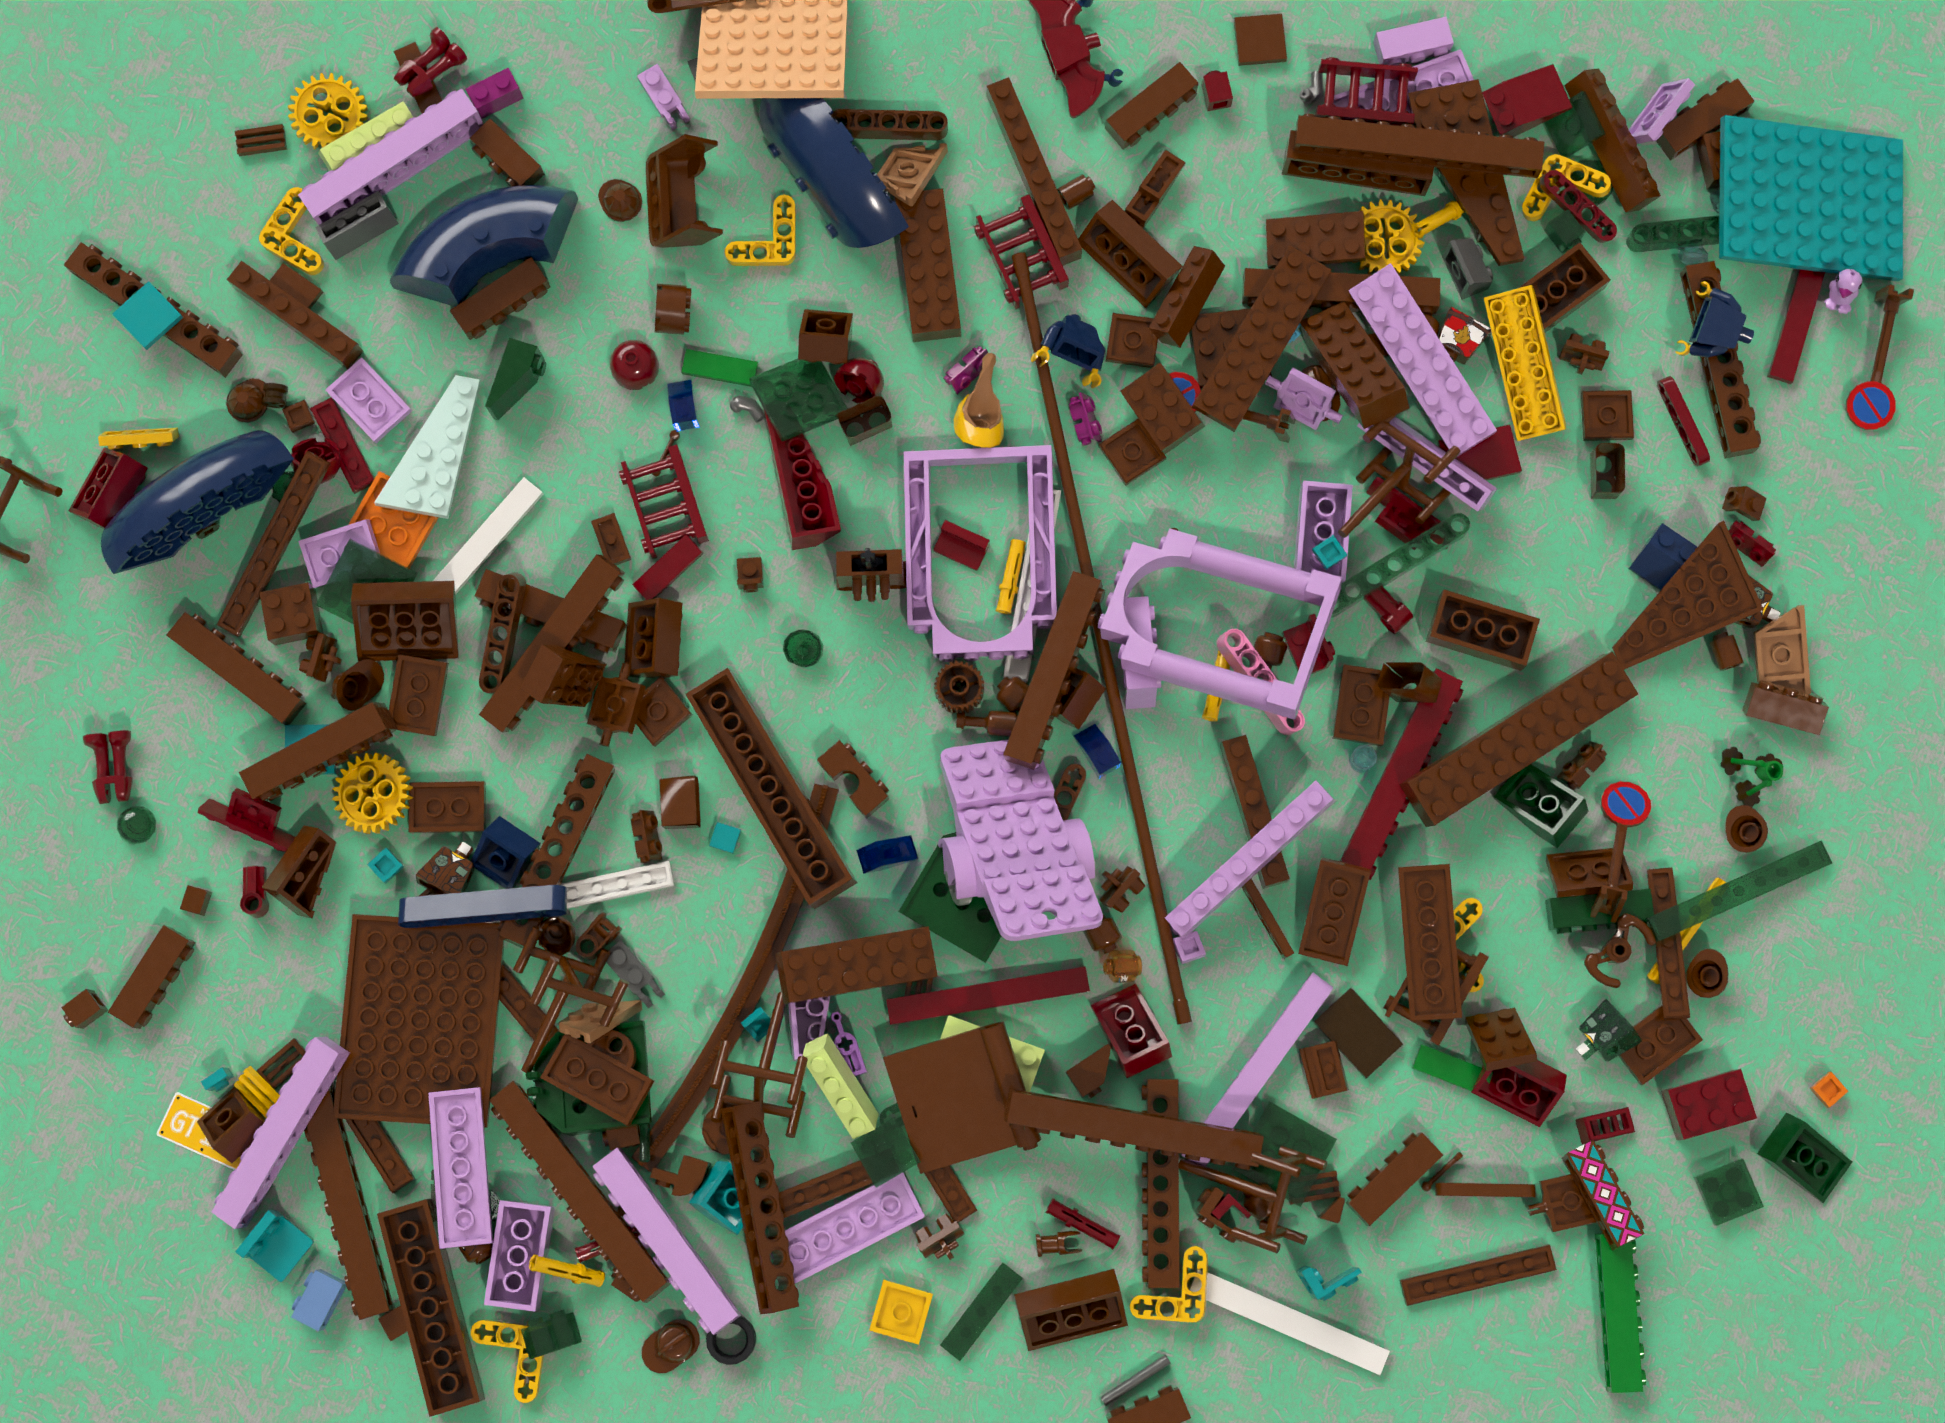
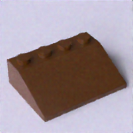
M454 581L353 583L351 606L358 661L363 659L374 661L397 660L398 654L423 659L459 658Z

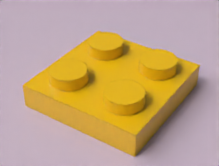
M883 1280L869 1330L919 1345L933 1294Z

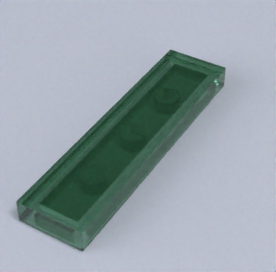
M1002 1262L940 1346L961 1361L1023 1277Z

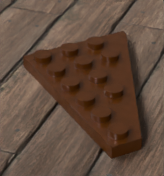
M1724 520L1712 529L1612 647L1613 652L1624 670L1764 610Z

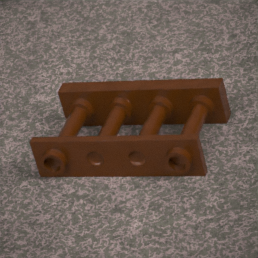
M1457 948V959L1466 964L1465 967L1469 969L1465 978L1459 977L1462 1006L1489 956L1481 952L1477 956L1474 954L1470 956ZM1407 976L1396 996L1390 995L1383 1007V1009L1387 1010L1385 1016L1390 1017L1394 1011L1410 1020L1409 1008L1398 1002L1405 989L1408 990ZM1454 1018L1441 1019L1440 1023L1430 1020L1411 1022L1429 1031L1428 1034L1432 1036L1430 1041L1439 1046Z

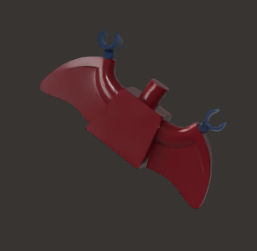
M1028 0L1040 18L1042 27L1041 42L1055 80H1060L1066 89L1069 115L1071 118H1076L1097 101L1103 90L1104 81H1108L1112 87L1119 86L1123 81L1116 80L1114 76H1122L1123 71L1115 69L1111 74H1105V71L1096 70L1090 64L1091 55L1089 50L1100 47V39L1097 32L1084 36L1081 26L1075 23V19L1082 11V7H1090L1093 0H1078V2L1075 0Z

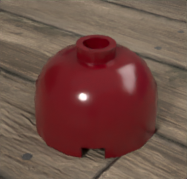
M628 340L622 342L614 349L610 357V370L613 378L620 386L628 390L643 389L642 387L654 382L659 372V362L656 353L648 344L640 340Z
M856 357L849 359L847 363H843L834 376V382L842 394L846 395L848 392L856 398L852 401L859 404L875 396H880L884 386V377L875 361Z
M310 438L293 446L291 455L294 460L291 463V467L294 473H296L306 451H310L331 463L320 484L331 480L338 473L340 468V451L335 442L325 438L324 442H317L316 438Z

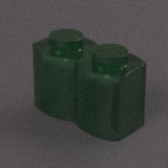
M565 1310L549 1314L550 1320L543 1322L542 1317L527 1322L528 1327L521 1329L529 1359L582 1342L574 1312L565 1314Z

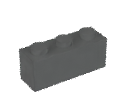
M377 191L315 228L323 244L334 259L337 260L399 223L380 192Z

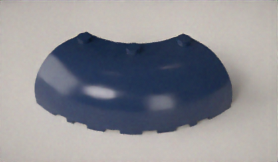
M762 98L759 116L762 131L769 143L767 149L774 159L778 157L796 178L794 181L802 193L806 191L827 223L825 229L832 239L836 237L848 247L863 248L887 241L909 227L895 201H892L887 193L883 192L886 189L884 183L875 172L871 173L870 170L873 169L872 164L863 152L860 153L858 148L851 144L854 142V138L842 122L839 123L835 118L831 117L833 110L823 98Z
M519 185L491 190L466 199L435 218L416 236L398 261L390 278V284L393 289L456 307L465 301L482 276L508 265V262L515 260L526 261L532 257L534 261L554 263L578 202V197L574 191L542 185Z
M261 430L227 439L187 458L140 490L110 520L101 537V550L105 562L111 572L117 574L174 557L192 539L190 535L221 519L220 516L228 513L232 507L236 511L247 505L262 501L294 458L277 437Z

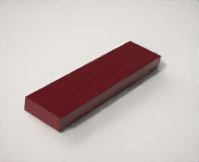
M331 397L311 407L310 410L325 439L335 442L339 447L340 468L353 493L356 494L371 486L375 478L334 399Z

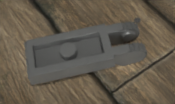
M622 940L609 950L611 953L607 964L620 979L629 982L628 988L648 1008L653 1005L652 1001L641 991L646 985L649 984L653 992L660 998L665 995L653 980L654 977Z

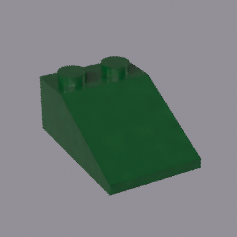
M509 338L485 405L493 419L499 420L538 382L539 376L544 375L546 362L538 346Z
M1532 764L1511 776L1494 796V799L1537 836L1556 848L1563 843L1589 812L1583 796Z
M1785 1113L1757 1153L1773 1168L1822 1203L1825 1202L1852 1164L1848 1157L1805 1121L1789 1113Z

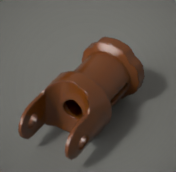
M1064 1231L1049 1236L1036 1234L1038 1257L1050 1253L1066 1255L1081 1252L1082 1249H1067L1064 1246V1240L1067 1236L1079 1235L1081 1232Z

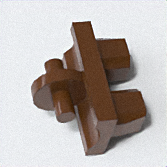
M1572 333L1570 338L1566 340L1559 359L1578 366L1577 374L1582 375L1585 368L1602 371L1610 352L1606 350V343L1595 340L1591 346L1582 344L1583 337Z
M318 633L317 636H309L306 642V649L312 651L311 659H303L300 663L299 671L305 673L308 677L326 683L328 672L332 671L333 664L341 665L342 659L336 657L338 650L336 644L338 640L328 637L323 633Z
M1129 866L1123 872L1118 868L1112 874L1104 871L1102 876L1106 881L1101 885V888L1106 892L1099 901L1103 905L1123 913L1130 903L1122 896L1126 890L1129 889L1133 894L1137 895L1145 887L1143 881L1138 877L1140 873Z
M944 1214L936 1220L941 1229L936 1234L932 1235L927 1226L915 1233L919 1243L917 1247L925 1258L934 1254L939 1259L946 1254L949 1260L953 1259L954 1256L951 1251L959 1246L956 1239L964 1235L958 1222H954L948 1214Z

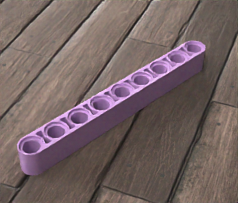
M1312 972L1204 1123L1233 1128L1328 997L1334 988ZM1201 1157L1200 1161L1187 1160L1206 1166L1210 1158Z

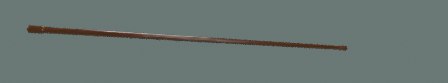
M1020 252L1012 255V261L1019 283L1033 353L1042 348L1040 344L1043 336L1031 286L1026 253ZM1038 356L1035 362L1081 574L1094 577L1049 364L1047 362L1040 367L1042 359ZM1097 603L1094 610L1097 612L1093 624V631L1171 987L1177 1025L1192 1022L1188 1000L1185 997L1170 923L1165 919L1168 915L1109 641L1101 638V631L1098 628L1102 609L1101 604Z

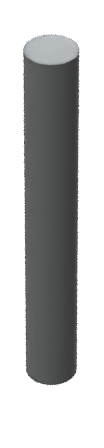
M1166 1355L1162 1356L1101 1396V1399L1107 1406L1171 1364Z

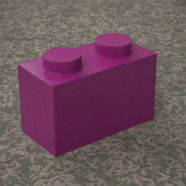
M509 68L465 89L481 119L524 99Z

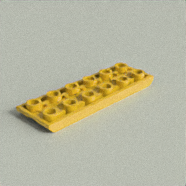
M1529 285L1484 297L1517 441L1566 430L1564 413L1533 286Z

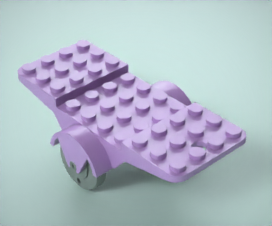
M1008 740L951 747L943 750L940 755V765L954 812L957 836L940 839L938 846L939 848L943 847L944 874L954 903L958 906L971 903L973 897H984L1000 935L1010 941L1099 927L1102 923L1103 914L1089 880L1095 878L1091 840L1086 826L1081 819L1062 820L1054 799L1055 789L1044 761L1042 760L1040 764L1037 763L1034 770L1006 761L1003 753ZM1051 912L1052 914H1054V916L1057 917L1055 919L1048 920L1047 916L1042 913Z

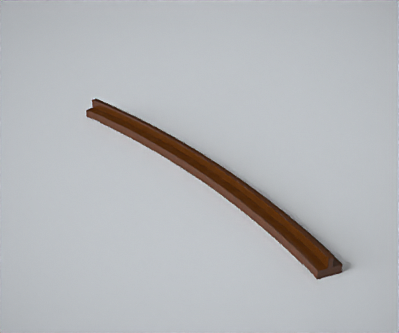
M814 783L810 803L828 831L839 789ZM788 869L758 944L722 1017L682 1085L631 1157L649 1172H652L653 1167L658 1166L711 1088L710 1084L721 1042L725 1040L732 1043L730 1056L745 1029L741 1022L754 1012L777 965L775 954L783 951L804 901V896Z

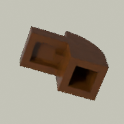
M684 1155L678 1174L653 1167L650 1178L656 1179V1185L670 1188V1185L673 1184L674 1188L671 1195H689L697 1191L706 1178L710 1162Z

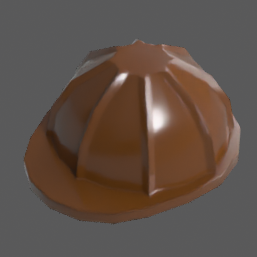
M613 179L605 182L599 189L598 197L602 209L614 221H629L640 212L643 202L641 193L632 184Z
M252 378L231 389L227 396L226 405L228 412L234 419L249 423L263 416L267 409L266 406L261 404L262 398L265 397V391L263 390L264 381Z
M1747 805L1736 806L1730 810L1726 818V836L1729 844L1737 851L1745 853L1754 852L1763 846L1767 840L1768 827L1762 815Z
M1715 949L1702 950L1694 957L1686 974L1688 986L1694 994L1704 998H1712L1725 990L1729 976L1725 957Z

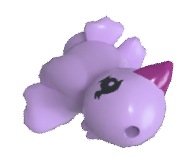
M1845 269L1839 272L1835 280L1829 284V298L1824 301L1826 308L1837 310L1840 314H1847L1851 311L1849 304L1858 296L1863 281L1859 272L1853 269Z

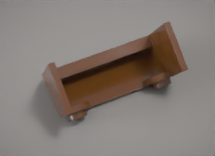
M684 134L651 153L647 158L649 240L652 246L669 248L703 245L723 234V229L708 227L705 221H697L694 179L705 169L706 160L704 153L718 146V141Z

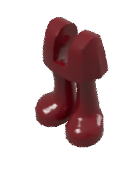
M435 27L430 32L431 45L413 61H405L394 76V80L400 86H403L417 75L407 87V92L412 97H417L433 89L431 82L449 68L462 65L467 61L464 51L456 43L450 44L446 34L438 27ZM445 53L432 67L426 71L423 70L429 63Z
M129 730L108 732V735L96 733L83 736L84 745L94 750L96 758L97 779L92 782L99 804L110 803L111 783H115V793L119 802L128 801L130 798L133 778L127 776L125 763L126 746L131 740V731ZM109 742L112 746L114 775L111 776L108 757Z

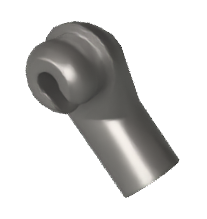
M1318 71L1312 72L1311 86L1306 88V90H1301L1299 96L1305 104L1315 102L1323 94V73H1318Z
M739 395L730 402V408L733 412L748 411L756 423L765 418L764 412L753 398Z

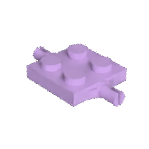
M1295 368L1291 369L1283 382L1270 375L1265 385L1277 390V400L1273 406L1279 411H1281V408L1291 410L1296 420L1314 430H1317L1325 417L1337 424L1340 423L1343 417L1342 414L1331 409V401L1336 391Z

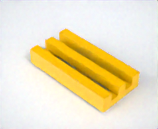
M249 1066L243 1071L244 1074L240 1075L239 1080L234 1083V1086L267 1119V1111L277 1102L280 1095Z

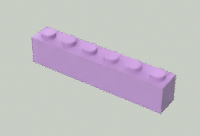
M1394 417L1389 422L1440 458L1446 454L1444 450L1397 417ZM1360 423L1357 425V427H1359L1365 432H1367L1372 427L1370 426L1363 429ZM1383 431L1374 438L1404 459L1406 447ZM1415 453L1412 466L1426 475L1434 465ZM1456 459L1434 480L1477 512L1485 508L1497 491L1495 486Z

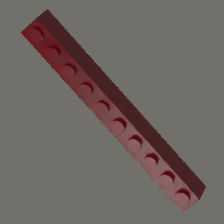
M1437 668L1433 672L1442 679V684L1436 703H1417L1340 859V862L1371 869L1369 880L1372 879L1377 869L1374 866L1377 856L1382 858L1388 844L1384 842L1388 834L1393 836L1399 822L1395 821L1399 812L1404 813L1409 804V800L1406 799L1407 796L1399 784L1418 773L1421 768L1427 767L1431 759V755L1428 752L1431 746L1436 747L1442 736L1439 730L1442 724H1448L1453 714L1450 711L1452 703H1458L1464 691L1460 688L1463 683L1462 680Z

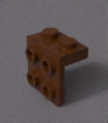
M1213 1186L1210 1189L1205 1188L1197 1199L1200 1203L1195 1213L1200 1215L1197 1220L1211 1229L1214 1226L1221 1230L1219 1235L1231 1243H1235L1236 1240L1242 1242L1231 1237V1228L1210 1215L1224 1192Z

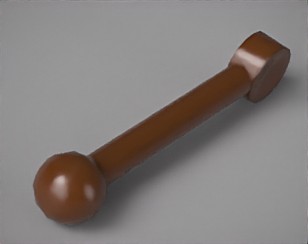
M677 430L670 432V440L660 460L666 459L669 453L668 447L672 446L674 441L680 438ZM661 471L652 473V475L657 477L661 474Z
M1458 1152L1429 1181L1423 1182L1421 1185L1422 1190L1429 1191L1432 1187L1431 1185L1453 1164L1460 1160L1463 1154Z

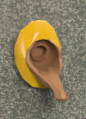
M987 353L982 358V370L975 389L970 394H967L959 403L953 419L954 431L962 442L982 448L999 446L1004 438V419L1001 413L1000 402L994 394L991 384L993 367L996 363L994 353Z

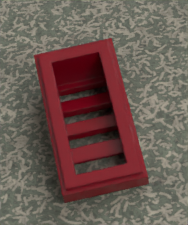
M1629 1107L1576 1119V1126L1582 1144L1592 1140L1595 1142L1635 1132ZM1620 1114L1623 1130H1620L1616 1115ZM1607 1117H1610L1613 1132L1610 1130ZM1598 1119L1600 1121L1603 1134H1600V1130L1597 1123Z

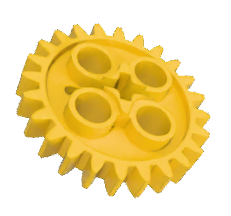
M320 73V80H316L312 75V83L308 84L303 80L304 88H295L298 96H290L291 101L295 103L288 105L289 111L294 112L288 115L289 120L295 121L291 124L293 130L299 129L296 132L298 138L305 136L303 139L305 145L312 141L314 150L319 145L322 148L363 125L364 123L361 121L368 120L367 114L362 113L368 110L367 105L361 104L365 101L364 95L357 96L360 93L359 88L351 89L353 86L351 80L344 84L342 75L338 80L334 79L333 73H330L328 79H325L323 73ZM319 93L327 95L324 101L315 100L316 95ZM342 102L350 104L347 110L338 109V105ZM308 104H313L315 107H308ZM329 109H332L333 114L328 113L327 116L324 115L323 111L328 112ZM308 116H318V120L315 123L306 122ZM341 118H348L349 120L343 121ZM332 124L341 125V129L338 132L329 131V127Z
M1382 199L1379 200L1378 206H1375L1371 201L1368 205V210L1361 206L1360 211L1364 212L1365 226L1373 225L1377 231L1369 232L1365 227L1366 261H1360L1359 270L1367 267L1368 274H1371L1373 271L1378 272L1391 263L1400 276L1401 268L1407 272L1410 268L1409 263L1415 265L1417 262L1415 257H1420L1422 253L1418 248H1423L1425 243L1419 240L1421 238H1417L1414 235L1419 232V229L1414 232L1412 231V225L1417 218V214L1409 216V207L1404 211L1401 210V202L1396 207H1393L1392 200H1389L1387 206L1383 204ZM1380 219H1384L1385 222L1384 235L1385 239L1388 240V243L1386 245V251L1389 259H1386L1384 254L1385 241L1384 238H1381L1383 233V227ZM1390 223H1398L1401 229H1392ZM1395 245L1401 246L1404 252L1397 253L1392 247ZM1376 248L1380 254L1372 255L1368 249Z
M376 752L374 756L365 753L364 759L356 756V764L348 761V771L340 769L344 775L343 778H335L340 783V786L332 789L338 792V796L333 797L332 800L339 802V805L334 808L336 811L342 812L339 819L347 820L346 826H354L355 831L361 832L363 830V833L370 834L371 831L380 834L381 828L389 831V823L397 826L396 817H405L401 812L402 809H410L405 804V801L413 798L407 795V791L413 789V786L406 784L411 778L410 776L402 775L406 768L398 767L399 761L391 760L390 756L384 755L382 757V754ZM373 771L374 777L371 781H368V775ZM389 785H392V792L387 796L386 789ZM356 791H358L359 797L354 802L353 795ZM377 805V812L372 816L371 810Z

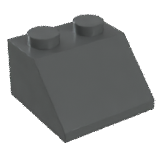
M1473 238L1451 240L1442 258L1461 300L1488 290L1492 284L1493 274L1489 266H1485L1482 260L1483 252L1481 247L1475 244Z

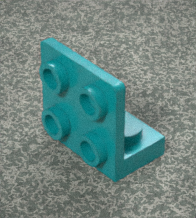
M268 1210L235 1252L242 1258L250 1257L275 1279L283 1282L313 1245L314 1240L277 1210Z
M1302 1266L1296 1270L1310 1296L1317 1300L1323 1299V1301L1334 1296L1337 1293L1335 1289L1339 1286L1348 1287L1359 1280L1357 1275L1362 1273L1359 1268L1351 1267L1321 1286L1324 1280L1317 1269Z

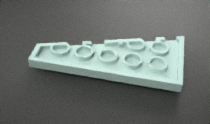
M455 375L374 502L375 506L445 519L449 518L481 382L479 379Z

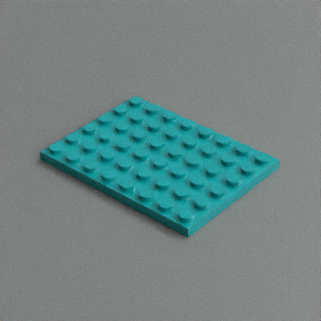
M1724 115L1720 118L1719 259L1839 274V272L1845 269H1853L1859 272L1861 277L1897 282L1902 280L1903 139Z

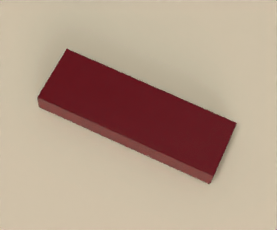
M686 534L632 585L645 600L655 599L701 557L704 552Z

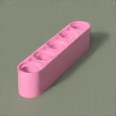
M1230 629L1218 637L1217 647L1235 672L1255 678L1259 676L1263 680L1272 683L1274 679L1277 680L1241 630ZM1228 636L1234 639L1235 647H1231L1228 644ZM1243 656L1249 659V668L1243 665ZM1300 710L1296 719H1293V728L1288 726L1287 717L1264 711L1276 729L1283 735H1290L1304 727L1305 718Z

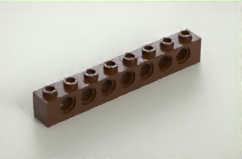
M80 242L64 263V266L85 283L119 306L124 304L135 291L144 286L140 282L142 278L131 270L126 273L121 269L123 266L112 257L109 260L102 257L103 252L96 246L91 244L88 247ZM101 265L97 272H93L95 266ZM120 278V282L112 286L113 280ZM168 297L166 300L183 318L163 336L226 378L243 355L237 349L239 344L228 336L223 339L218 335L219 331L209 323L205 326L198 322L200 318L190 310H187L186 313L179 309L181 305L171 297ZM198 330L197 336L189 339L190 333ZM212 344H218L215 351L208 352Z
M1715 261L1685 266L1680 273L1693 329L1704 299L1700 298L1696 291L1703 293L1700 289V286H1702L1700 283L1705 281L1709 283L1711 289L1717 288L1721 290V272L1719 268H1716ZM1738 342L1734 349H1728L1724 354H1721L1726 358L1727 363L1719 362L1717 356L1709 358L1700 357L1724 459L1752 454L1761 444L1760 433L1758 430H1755L1753 422L1755 421V412L1753 407H1750L1748 401L1750 395L1749 387L1747 384H1744L1742 376L1744 374L1743 363L1741 360H1738L1737 356ZM1723 378H1728L1732 382V387L1726 386L1723 383ZM1728 401L1735 402L1738 410L1731 409ZM1735 424L1743 428V434L1735 431Z
M586 754L584 760L579 759L574 770L577 773L573 782L569 781L563 793L566 797L562 804H557L552 817L555 820L551 827L547 826L542 835L544 842L541 849L536 848L531 858L533 865L529 872H524L520 880L522 887L561 885L615 773L614 765L589 754ZM590 778L595 781V784L592 788L585 789L581 786L582 781ZM574 801H582L584 803V807L580 811H573L570 808ZM570 823L573 825V829L570 833L564 834L559 831L561 825ZM554 845L562 847V852L558 856H551L548 853L549 849ZM542 868L551 870V875L547 879L538 877V872ZM545 917L530 918L524 925L517 924L516 920L500 921L497 928L500 931L499 936L502 940L523 948L533 926L540 927Z
M1147 1079L1146 1085H1142L1141 1088L1142 1100H1146V1111L1142 1112L1179 1118L1178 1079ZM1157 1098H1162L1167 1104V1108L1163 1113H1158L1153 1109V1102ZM1151 1148L1150 1152H1146L1147 1162H1142V1178H1147V1188H1142V1204H1147V1214H1142V1230H1147V1240H1142V1256H1147V1266H1142V1282H1147L1148 1288H1179V1153H1176L1175 1156H1167L1166 1162L1158 1165L1153 1160V1154L1159 1149ZM1159 1175L1164 1176L1167 1180V1186L1162 1191L1156 1190L1153 1186L1154 1178ZM1159 1201L1164 1202L1167 1206V1212L1162 1217L1156 1216L1153 1212L1155 1203ZM1157 1228H1164L1167 1231V1239L1162 1243L1154 1240L1153 1233ZM1158 1254H1164L1168 1260L1167 1265L1162 1269L1156 1268L1153 1263L1154 1257Z
M760 1101L723 1108L721 1112L760 1314H770L799 1307V1292L793 1277L794 1266L790 1261L788 1251L789 1240L785 1235L783 1225L784 1214L780 1209L778 1199L779 1188L774 1178V1163L769 1152V1137L765 1131L764 1111L761 1108ZM746 1125L749 1128V1135L746 1133ZM751 1151L754 1153V1160L751 1159ZM756 1176H757L758 1179H759V1185H758V1186H757V1184H756V1182H755ZM761 1202H762L763 1205H764V1210H763V1212H762V1210H761V1208H760ZM766 1227H767V1229H768V1231H769V1236H768V1238H767V1236H766V1234H765V1229H766ZM771 1253L774 1257L773 1263L770 1260ZM776 1279L778 1280L779 1284L778 1289L775 1286Z

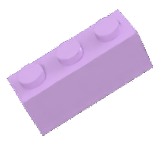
M1447 17L1377 32L1373 41L1379 64L1395 66L1407 62L1419 63L1425 60V58L1433 56L1435 58L1450 53L1454 44Z

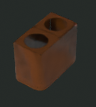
M875 396L837 413L838 421L850 446L892 428L891 412L881 396ZM873 413H882L886 418V422L872 428L869 424V417ZM857 422L863 426V433L854 437L847 435L846 430L849 424Z
M1600 443L1590 453L1591 499H1617L1624 491L1625 448L1619 443ZM1600 456L1608 457L1612 463L1611 469L1606 473L1596 470V459ZM1600 480H1606L1611 484L1612 491L1596 492V483Z
M1421 662L1383 663L1378 680V687L1396 702L1436 703L1442 684V679ZM1409 683H1414L1417 686L1414 689H1403Z
M692 775L660 779L661 826L664 829L700 828L698 777Z

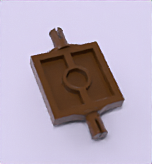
M622 663L619 677H602L598 682L587 724L603 730L599 745L609 747L613 733L633 734L646 686L628 680L632 665Z
M1571 1174L1539 1181L1542 1202L1527 1205V1210L1538 1208L1528 1211L1530 1216L1545 1213L1551 1232L1596 1223Z

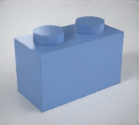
M319 1269L315 1270L314 1273L311 1272L304 1283L306 1289L302 1297L299 1295L292 1306L294 1312L291 1318L317 1331H322L328 1324L344 1293L346 1284L344 1280Z

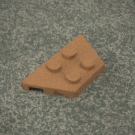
M941 143L939 144V149L925 150V145L912 148H894L877 174L886 186L884 190L907 205L913 206L947 154V144Z
M1797 605L1753 632L1757 682L1766 681L1775 685L1774 688L1783 690L1784 687L1792 688L1799 691L1798 695L1808 697L1811 694L1805 608L1804 605Z
M641 1000L620 1002L609 1027L599 1023L607 1006L596 1003L583 1004L581 1009L569 1013L568 1017L559 1022V1030L561 1033L569 1034L576 1039L580 1038L581 1034L584 1036L586 1043H591L642 1010Z

